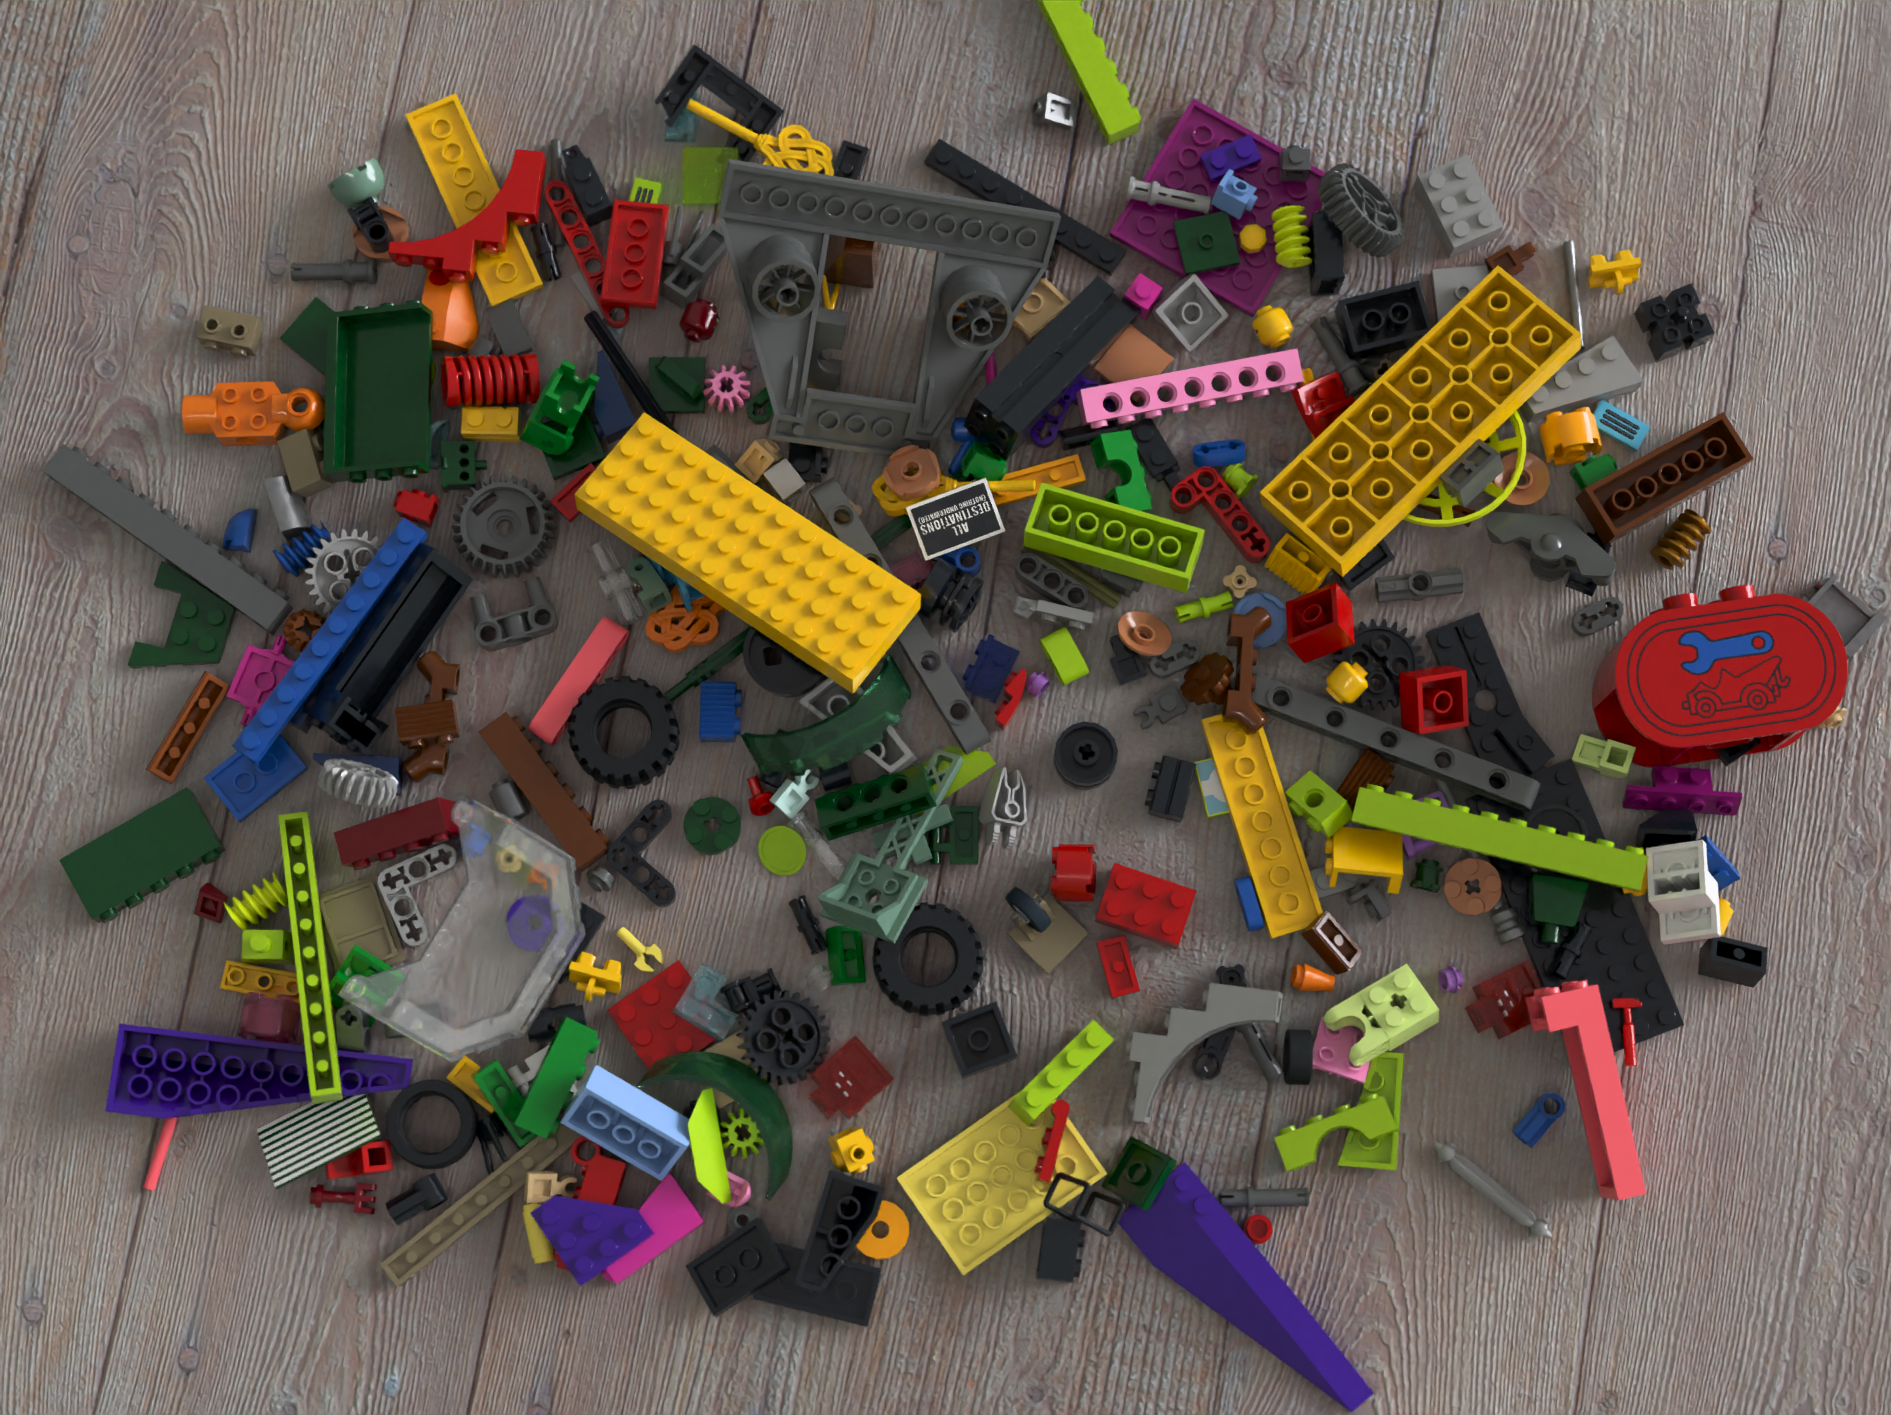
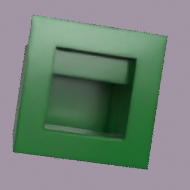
M976 440L973 441L961 461L962 475L968 477L971 473L977 480L986 477L987 481H1001L1007 471L1005 460L1001 456L994 454L988 446Z
M1604 454L1599 458L1593 455L1581 464L1574 465L1569 473L1582 492L1586 487L1617 471V464L1610 454Z

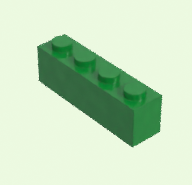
M567 1016L563 1017L513 1120L515 1125L547 1139L549 1133L555 1134L561 1121L557 1116L562 1107H568L574 1092L570 1091L575 1080L580 1081L587 1068V1065L583 1064L588 1053L593 1055L600 1041L596 1037L598 1034L596 1030Z

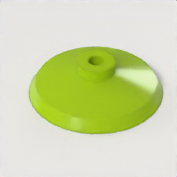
M774 826L766 830L759 840L758 853L760 860L772 873L788 876L798 872L804 865L806 847L801 836L793 829L786 826Z

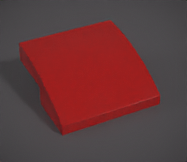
M1331 371L1291 390L1296 406L1315 438L1355 402L1354 396L1346 397L1338 371Z

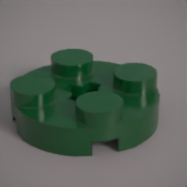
M707 797L697 800L689 808L684 818L683 827L688 842L695 850L706 855L723 853L736 844L741 834V821L737 810L722 798ZM711 819H716L720 829H715L713 834L708 833V828L704 826L705 823L710 822Z

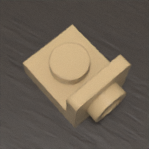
M758 439L751 444L735 463V466L756 484L764 477L763 473L769 470L776 462H780L784 456L779 452V446L772 440Z

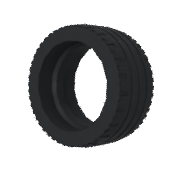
M433 1079L416 1082L406 1087L397 1095L389 1108L386 1127L390 1143L402 1159L421 1168L439 1169L456 1163L470 1150L477 1134L478 1121L473 1103L462 1090L448 1082ZM436 1095L448 1099L455 1105L460 1114L461 1127L458 1137L450 1147L441 1152L429 1154L417 1150L410 1144L405 1136L404 1120L407 1111L413 1103L423 1097Z

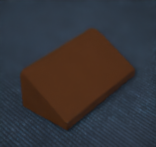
M1328 910L1321 913L1301 933L1304 939L1337 975L1350 971L1363 953Z

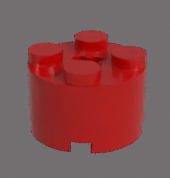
M1059 844L1058 847L1052 848V864H1055L1057 874L1051 876V892L1054 893V898H1058V901L1094 902L1096 862H1092V854H1096L1095 844Z

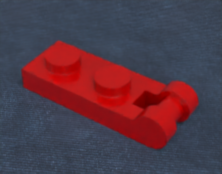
M1057 1100L1051 1108V1113L1055 1119L1052 1128L1046 1127L1042 1144L1047 1145L1044 1157L1038 1156L1034 1173L1039 1174L1038 1181L1048 1184L1051 1180L1070 1110L1069 1104L1065 1100Z

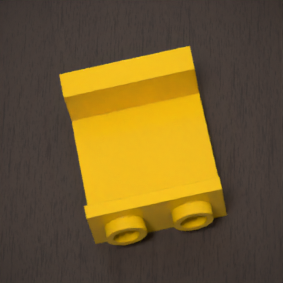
M1341 827L1329 839L1326 837L1325 854H1329V858L1326 857L1324 874L1329 875V887L1335 888L1338 872L1387 877V893L1399 894L1403 878L1402 834L1382 830Z

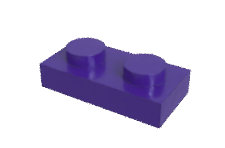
M1250 134L1201 154L1199 159L1212 183L1223 178L1229 169L1236 173L1260 163L1262 157Z

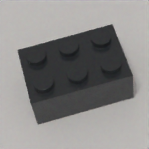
M1419 281L1338 300L1334 311L1346 352L1350 359L1356 361L1366 359L1369 356H1378L1413 347L1433 328Z

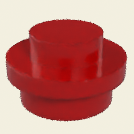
M1255 1214L1247 1218L1243 1226V1232L1252 1243L1262 1244L1270 1239L1273 1226L1266 1216Z

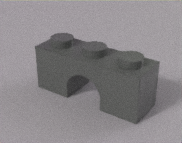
M818 307L806 388L838 392L842 360L829 358L823 350L842 349L846 335L848 312Z

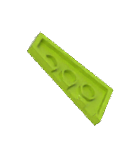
M1384 1052L1372 1059L1357 1106L1361 1105V1099L1373 1094H1377L1379 1098L1384 1096L1398 1132L1370 1141L1361 1132L1349 1129L1337 1166L1397 1171L1404 1053Z

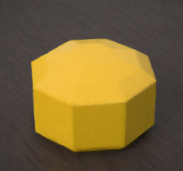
M1257 224L1246 225L1239 234L1240 247L1248 253L1260 252L1267 241L1265 230Z

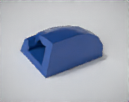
M250 508L236 513L229 520L225 529L222 549L250 553L258 509Z

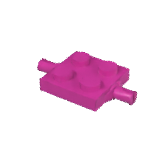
M277 634L272 649H260L249 644L226 696L228 699L242 703L246 707L240 722L244 726L249 724L295 662L287 659L282 654L287 643L285 636Z

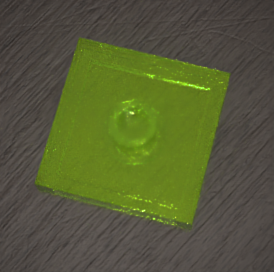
M682 147L683 203L718 204L728 159L738 160V147Z

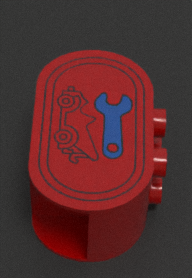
M1739 585L1719 591L1720 600L1699 605L1696 593H1685L1662 600L1663 608L1652 611L1650 616L1640 621L1607 654L1600 664L1592 688V706L1597 725L1606 741L1610 739L1636 747L1632 763L1646 768H1653V766L1670 767L1720 759L1713 749L1744 743L1748 744L1753 738L1757 737L1762 743L1744 755L1785 748L1799 739L1807 729L1821 724L1830 717L1842 700L1848 678V661L1844 643L1836 627L1824 613L1810 603L1784 594L1756 597L1753 585Z

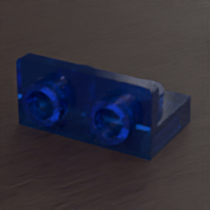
M989 634L986 641L980 640L975 651V655L978 658L974 666L968 665L962 679L966 681L965 690L996 704L1004 687L1003 684L1009 677L1020 651L994 640L995 636Z

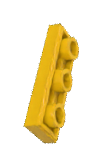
M226 960L220 989L300 1004L296 973ZM269 978V985L262 987L263 979Z

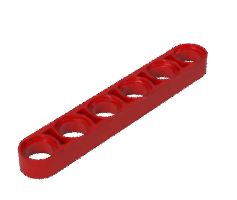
M552 181L545 188V199L606 323L612 328H623L629 322V308L601 304V296L597 293V289L603 284L605 260L569 187L562 181ZM560 188L565 192V197L560 201H554L549 196L551 190ZM572 212L577 216V221L572 225H566L561 220L563 214ZM578 236H584L589 240V244L584 249H578L573 244L574 239ZM590 260H596L601 264V269L596 273H590L585 269L586 263ZM612 309H622L625 312L624 319L613 321L609 317Z

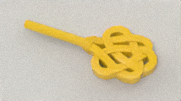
M690 99L686 106V109L753 144L757 152L766 158L763 163L764 165L786 168L785 163L789 169L819 174L824 172L825 175H834L830 148L822 142L812 140L809 131L801 125H790L783 128L778 138L770 134L758 135ZM799 163L808 164V167L803 168Z
M914 468L909 469V474L906 476H913L918 471H915ZM941 468L940 485L938 488L920 498L911 499L910 501L900 500L897 495L889 490L884 475H881L874 481L872 491L882 510L888 516L897 517L904 514L908 515L907 506L975 481L958 482L949 476H943ZM1035 480L987 481L991 492L1035 491L1036 489Z

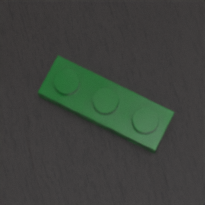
M493 1059L471 1075L520 1148L538 1136L513 1123L523 1098L497 1059Z

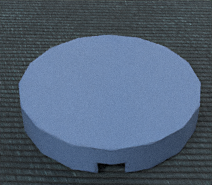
M1259 592L1243 597L1237 603L1233 613L1245 615L1258 606L1264 608L1270 614L1272 619L1271 627L1254 639L1253 648L1265 649L1275 645L1283 638L1287 629L1286 608L1276 596L1266 592Z

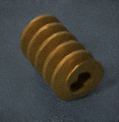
M1684 509L1685 513H1681L1678 516V521L1673 522L1671 529L1664 533V538H1660L1657 546L1650 550L1652 557L1668 570H1673L1674 565L1682 568L1685 564L1680 557L1689 560L1692 556L1687 549L1692 551L1698 549L1694 540L1703 543L1705 538L1701 532L1705 534L1712 532L1707 522L1693 510Z

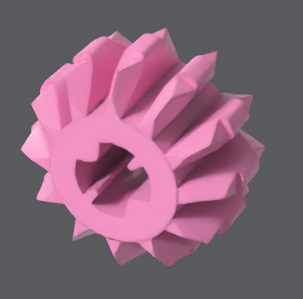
M721 365V373L718 374L715 370L710 371L713 379L708 378L704 380V384L708 388L703 392L705 397H710L708 400L710 406L718 404L719 412H722L725 406H728L730 413H733L735 404L743 408L744 402L742 399L750 398V392L747 390L751 387L750 381L745 380L746 373L744 371L737 373V368L734 365L730 368V371H726L725 365ZM727 385L729 388L731 385L732 391L727 393V390H725L724 393L722 387Z

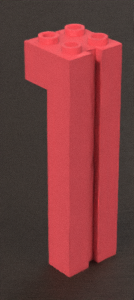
M1575 980L1562 983V989H1559V986L1533 990V996L1525 997L1533 1032L1544 1029L1552 1032L1562 1029L1600 1197L1623 1200L1647 1194L1598 984L1588 985L1587 980Z

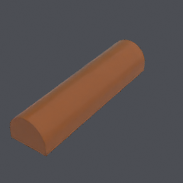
M204 671L145 770L170 784L174 782L229 690V684Z

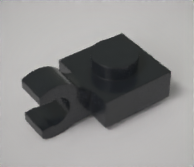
M1119 635L1111 637L1109 641L1116 657L1111 658L1109 661L1119 686L1146 677L1147 673L1139 654L1133 650L1128 651Z

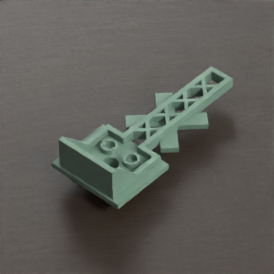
M936 748L925 769L931 778L932 785L937 784L938 786L936 792H934L937 806L925 810L920 815L914 813L899 818L894 826L872 834L875 847L879 851L877 857L872 859L853 853L836 885L819 895L818 900L823 907L820 912L821 917L889 942H896L928 883L927 878L906 871L905 868L912 856L916 865L932 859L933 857L924 833L953 821L948 805L940 806L964 762L960 755ZM941 760L951 763L948 769L941 772L937 771ZM898 856L895 866L885 864L887 859ZM875 895H881V899L877 903L870 904L871 899Z

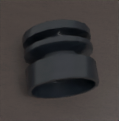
M940 558L919 591L921 594V608L917 613L930 619L937 610L942 611L939 625L944 626L949 618L953 617L949 630L956 633L972 615L980 599V592L984 581L976 578L971 586L967 587L971 574L967 572L959 581H956L955 577L958 567Z

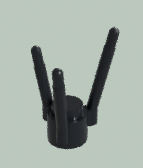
M497 1114L489 1115L477 1122L479 1132L476 1135L481 1143L487 1172L490 1175L494 1172L488 1144H494L502 1162L507 1161L499 1141L504 1138L503 1132L506 1133L519 1150L524 1146L520 1148L516 1144Z

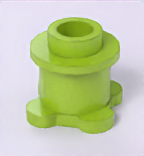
M1240 463L1235 466L1231 464L1222 474L1226 485L1236 492L1235 496L1237 499L1245 498L1259 479L1258 475L1252 476L1242 469L1243 465Z

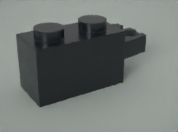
M577 145L563 150L562 154L566 164L564 170L567 180L589 226L592 227L610 219L613 207L590 157L585 158Z

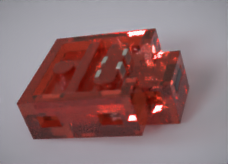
M1526 960L1472 987L1478 1001L1468 1005L1465 1009L1477 1033L1492 1027L1498 1039H1501L1531 1024L1525 997L1533 996V990L1542 988L1529 961Z
M855 1035L811 1074L812 1080L819 1087L810 1094L809 1099L827 1120L839 1110L850 1120L893 1082L894 1078Z

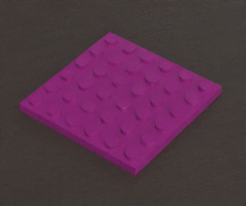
M1193 98L1142 181L1148 183L1157 181V183H1160V187L1211 196L1212 201L1217 187L1223 178L1211 183L1199 159L1200 155L1251 134L1262 160L1256 165L1234 173L1233 176L1256 187L1254 195L1258 199L1251 212L1246 210L1240 219L1228 214L1240 264L1238 266L1196 274V276L1213 296L1253 318L1283 269V266L1276 261L1278 253L1275 251L1277 243L1274 241V234L1276 232L1273 230L1275 222L1272 220V213L1286 206L1305 207L1299 215H1306L1307 221L1300 223V225L1308 227L1312 214H1316L1322 205V202H1320L1321 196L1318 195L1319 180L1326 173L1310 164L1307 182L1279 181V154L1283 148ZM1131 199L1111 230L1110 237L1184 279L1186 276L1175 237L1173 222L1207 214L1160 203L1150 206L1147 202ZM1210 201L1207 214L1223 211L1213 206ZM1257 224L1265 230L1267 241L1260 252L1248 253L1240 247L1239 234L1246 225Z

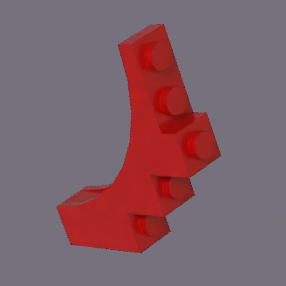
M516 149L511 170L502 188L484 210L471 221L441 236L414 242H390L388 253L392 262L402 267H410L412 264L423 265L424 268L430 270H438L439 267H442L445 277L452 282L465 283L466 280L474 281L478 250L490 255L498 254V252L506 253L510 222L519 226L538 224L547 163L544 152Z

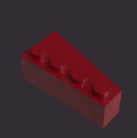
M437 797L334 832L342 866L361 870L370 867V863L375 861L392 860L397 855L419 851L424 847L463 837L467 828L460 802Z

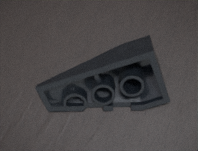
M829 1170L794 1285L821 1294L824 1292L876 1219L886 1189L885 1187L835 1170Z

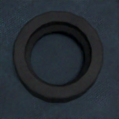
M1287 1029L1283 1047L1284 1081L1286 1084L1309 1085L1313 1066L1311 1031Z

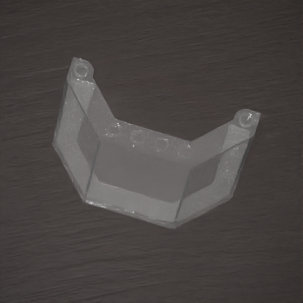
M463 794L460 795L453 806L451 818L453 823L459 827L466 882L421 956L416 961L369 977L354 975L347 980L339 993V996L450 1062L461 1060L464 1055L472 1052L480 1053L499 1046L502 1041L524 1037L586 935L584 923L581 922L579 909H582L579 885L575 882L574 871L577 870L575 858L513 818ZM518 899H521L522 903L507 921L509 909Z

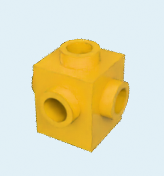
M852 1126L827 1138L832 1149L830 1153L831 1160L834 1166L841 1171L857 1174L868 1168L867 1164L875 1161L872 1154L874 1151L873 1143L867 1135L865 1136L862 1128Z

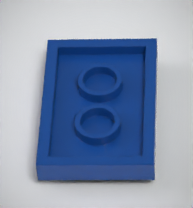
M280 734L258 764L236 751L207 774L204 779L241 823L307 771L308 767Z

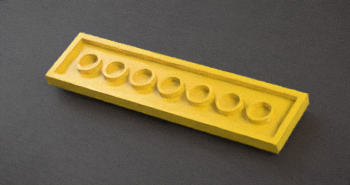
M455 93L405 115L456 228H459L484 210L500 189ZM510 222L506 253L498 252V254L490 255L478 250L475 270L492 307L511 298L514 301L544 288L519 230L513 222Z
M1222 714L1202 719L1200 721L1269 938L1273 939L1303 930L1323 911L1264 728H1260L1253 735H1247L1237 723L1223 722Z

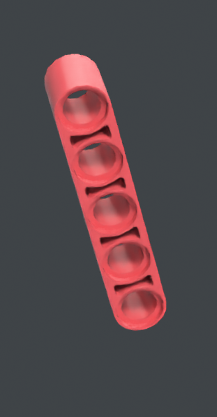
M607 616L603 617L531 721L528 731L549 745L554 746L567 729L568 723L571 722L572 717L570 713L573 707L578 706V698L582 693L587 695L591 691L590 686L599 682L627 641L630 631Z

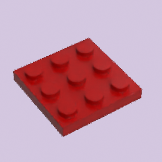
M679 960L608 1009L614 1021L657 1082L729 1032Z

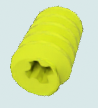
M1286 206L1272 213L1271 217L1275 222L1273 230L1276 232L1274 234V241L1277 243L1275 251L1278 253L1276 261L1283 267L1296 268L1312 263L1311 258L1303 256L1311 252L1310 247L1302 246L1310 241L1308 236H1301V234L1309 230L1307 226L1300 225V223L1307 221L1306 215H1299L1305 207Z
M275 872L272 873V883L266 878L262 879V889L253 884L252 895L243 890L242 901L233 896L232 907L223 902L232 920L242 930L249 929L248 921L257 925L259 923L258 914L264 919L268 918V908L274 913L278 912V902L285 907L288 906L287 890Z

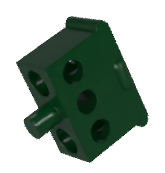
M445 438L442 439L441 486L443 492L447 493L449 490H470V486L476 489V470H487V460H476L475 441H447ZM463 450H467V451H468V452L465 453V454L461 453ZM468 464L467 467H462L461 465ZM463 477L469 478L466 481L461 480Z

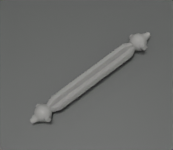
M1438 1142L1434 1144L1438 1151L1439 1158L1437 1161L1439 1163L1443 1161L1450 1162L1452 1169L1521 1225L1530 1227V1236L1532 1238L1543 1236L1550 1239L1552 1237L1548 1230V1219H1536L1533 1211L1465 1156L1455 1154V1144L1443 1145Z

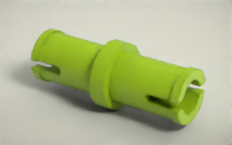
M1225 591L1224 593L1207 598L1200 596L1197 597V601L1174 606V612H1177L1175 613L1178 624H1181L1182 622L1199 617L1206 619L1210 617V614L1232 609L1233 603H1230L1232 601L1229 591Z

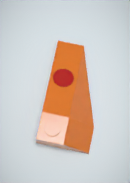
M439 267L438 270L428 269L421 302L433 311L432 350L467 352L479 334V323L469 281L455 283L445 277L442 267Z

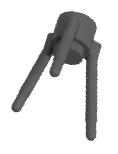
M678 206L671 241L665 242L662 265L677 268L680 258L691 247L705 216L704 211H701L682 250V244L678 243L677 239L683 207Z

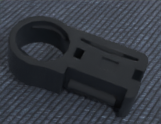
M1233 1027L1215 1033L1205 1039L1203 1044L1205 1048H1199L1192 1063V1069L1196 1077L1208 1081L1218 1076L1235 1034ZM1202 1055H1208L1200 1074L1196 1068L1197 1061ZM1215 1058L1217 1069L1213 1075L1207 1077L1206 1075Z

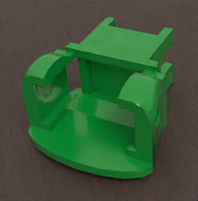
M563 360L560 368L553 370L519 439L548 454H564L573 443L574 437L572 433L584 409H589L595 400L594 389L600 377L590 373L587 379H582L575 375L576 365ZM544 415L568 427L566 434L564 435L540 423L542 416Z

